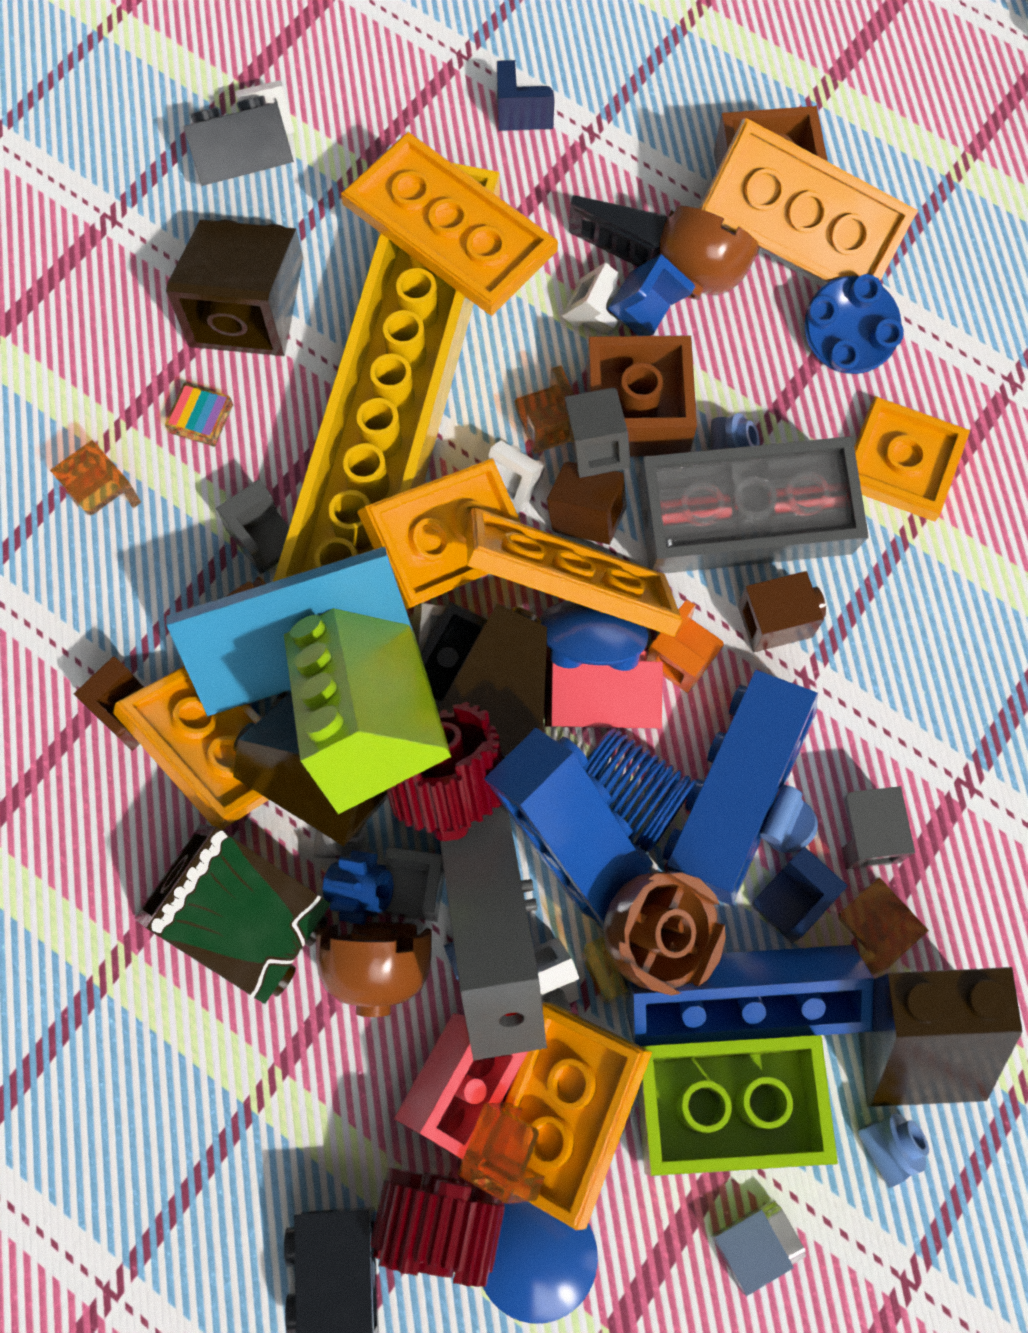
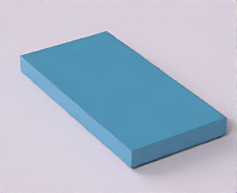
M385 546L166 616V626L207 717L291 690L284 634L289 632L298 621L307 616H319L335 608L407 624L412 629Z

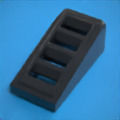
M573 195L570 203L569 233L639 267L658 256L660 239L667 216Z

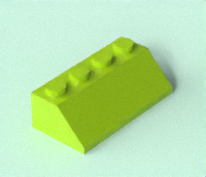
M333 608L319 616L310 615L301 619L289 632L284 634L300 761L338 814L451 757L415 634L410 625Z

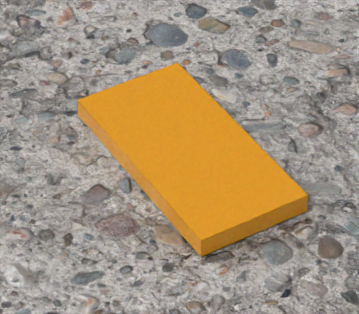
M747 118L742 119L699 209L725 218L721 227L735 234L738 226L757 240L760 248L828 283L840 277L861 276L864 274L874 275L881 280L918 211Z
M410 132L403 135L341 193L342 203L345 207L490 316H493L558 251V240Z
M476 507L471 509L465 524L467 566L675 637L682 618L665 574Z

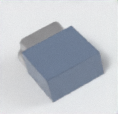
M774 1199L711 1235L739 1289L745 1296L752 1294L794 1268L793 1264L806 1257V1251L783 1209Z

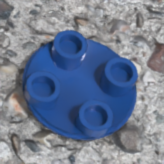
M870 274L840 277L825 284L813 296L805 314V336L813 354L825 366L845 374L866 373L881 366L890 358L904 336L897 303L892 295L882 286L881 281Z
M571 601L557 603L546 609L540 616L541 624L547 627V646L551 649L550 659L555 665L562 668H577L583 663L598 666L609 665L616 670L628 671L638 665L639 655L644 651L648 642L646 627Z
M515 1195L505 1201L492 1273L489 1272L487 1285L483 1289L492 1303L513 1319L532 1324L553 1322L573 1312L590 1292L598 1265V1250L595 1236L589 1223L586 1229L575 1230Z

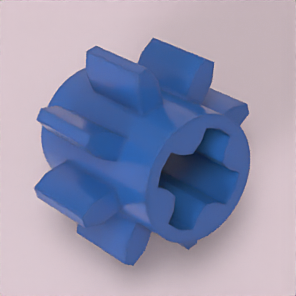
M352 850L350 858L340 857L339 862L332 863L327 869L323 881V897L331 903L330 910L339 912V921L365 925L367 916L376 917L377 913H383L388 908L393 895V876L390 871L386 870L385 865L377 864L378 854Z

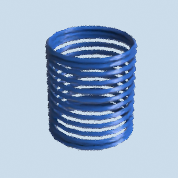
M611 728L588 756V764L584 769L610 793L624 768L634 757L628 770L610 793L611 799L607 803L610 808L633 771L641 763L634 778L613 806L612 810L616 813L619 812L636 783L648 769L639 787L619 814L623 819L626 818L641 792L654 777L644 796L626 821L629 826L632 825L647 800L659 786L646 810L633 827V833L628 837L630 841L633 840L651 811L666 792L651 819L635 841V844L640 846L642 850H645L647 854L652 851L696 782L691 780L689 775L681 778V770L673 773V765L666 767V760L658 762V755L651 756L650 750L643 751V745L635 747V740L628 741V735H622V732L617 731V728ZM621 743V745H620V747H619V749H618L616 755L613 757V759H612V760L609 762V764L606 766V764H607V762L609 761L610 757L612 756L613 752L615 751V749H616V748L619 746V744ZM628 749L623 761L609 778L619 759Z

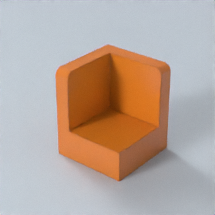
M688 599L678 609L682 622L675 637L660 632L650 645L647 655V661L663 662V676L687 694L724 646L721 639L691 619L696 605Z

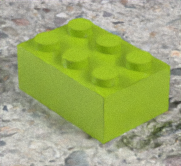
M822 1035L641 1046L652 1052L637 1092L644 1174L661 1176L838 1164Z

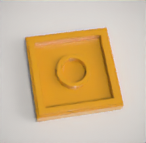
M874 396L854 445L862 495L936 522L943 509L970 430Z

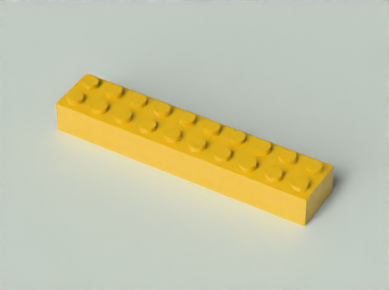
M452 163L500 198V172ZM381 233L273 582L374 550L357 511L370 504L421 486L425 482L474 303Z

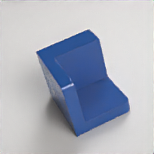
M660 254L628 274L609 305L608 310L638 336H652L669 307L690 296L695 285L668 259Z

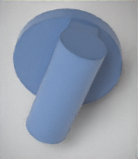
M741 413L730 415L728 418L717 417L711 420V450L760 445L756 425L751 420L747 421Z
M782 785L760 834L773 849L783 853L796 852L804 846L806 847L813 840L818 829L817 816L812 808L801 799L803 796L802 792L789 785Z
M893 1113L880 1121H873L857 1130L888 1188L896 1186L910 1176L917 1175L925 1170V1156L929 1154V1145L923 1131L913 1120L907 1121L900 1114Z

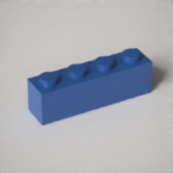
M756 669L748 687L742 684L738 686L729 708V714L734 717L727 733L718 731L711 744L707 761L713 764L705 781L697 779L695 786L689 792L685 809L691 812L683 830L674 828L665 845L663 859L668 861L666 865L668 871L682 872L701 879L715 893L719 901L733 906L762 840L760 836L782 785H785L817 713L818 692Z
M535 728L484 780L578 910L603 929L608 905L623 885L638 875L650 873L649 869L653 866V862L639 846L629 840L628 837L633 833L629 824L618 813L608 807L607 803L611 799L609 792L597 779L585 771L584 767L588 764L585 754L568 738L561 737L556 741L538 728Z
M854 945L722 953L720 962L707 981L700 986L690 983L675 988V990L682 993L676 995H667L639 987L625 977V986L627 988L625 990L626 1014L633 1042L639 1046L873 1032L874 977Z

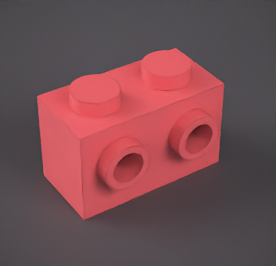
M646 651L639 655L638 665L628 671L616 670L609 665L598 666L583 663L577 668L568 669L555 665L551 660L547 661L545 677V727L662 728L663 662L647 661Z
M453 1013L395 1115L394 1120L441 1149L469 1163L528 1052L473 1061L465 1016Z

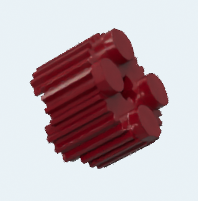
M469 702L453 705L454 711L452 713L442 710L439 714L451 757L387 789L392 813L397 817V820H404L407 827L414 825L417 831L427 828V832H433L435 838L440 841L461 839L468 833L469 827H472L471 822H482L483 815L491 816L493 814L492 808H499L502 804L484 780L503 760L499 735L496 733L495 726H490L488 711H480V706L478 705L470 707Z
M388 1167L370 1246L375 1248L373 1257L379 1259L378 1266L399 1271L403 1274L418 1276L419 1272L446 1278H452L454 1275L453 1283L469 1287H486L489 1272L492 1273L507 1192L471 1184L470 1187L459 1184V1179L429 1172H424L423 1175L413 1171Z

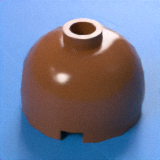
M677 206L675 211L671 209L663 227L658 256L662 254L694 283L695 288L688 298L699 300L702 293L720 295L731 291L744 279L760 249L757 240L739 226L735 235L731 234L721 227L725 218L695 207Z
M674 871L638 875L623 885L608 905L603 923L604 944L614 967L633 984L667 995L682 994L675 990V988L693 983L694 986H700L707 981L721 960L726 939L725 924L718 923L717 912L713 905H720L715 893L701 879Z
M365 922V925L354 923V930L351 931V934L338 935V924L320 928L316 933L318 975L326 991L341 1003L355 1005L356 1015L384 1017L390 1015L391 1005L410 1000L422 989L429 975L432 955V929L426 928L417 936V925Z

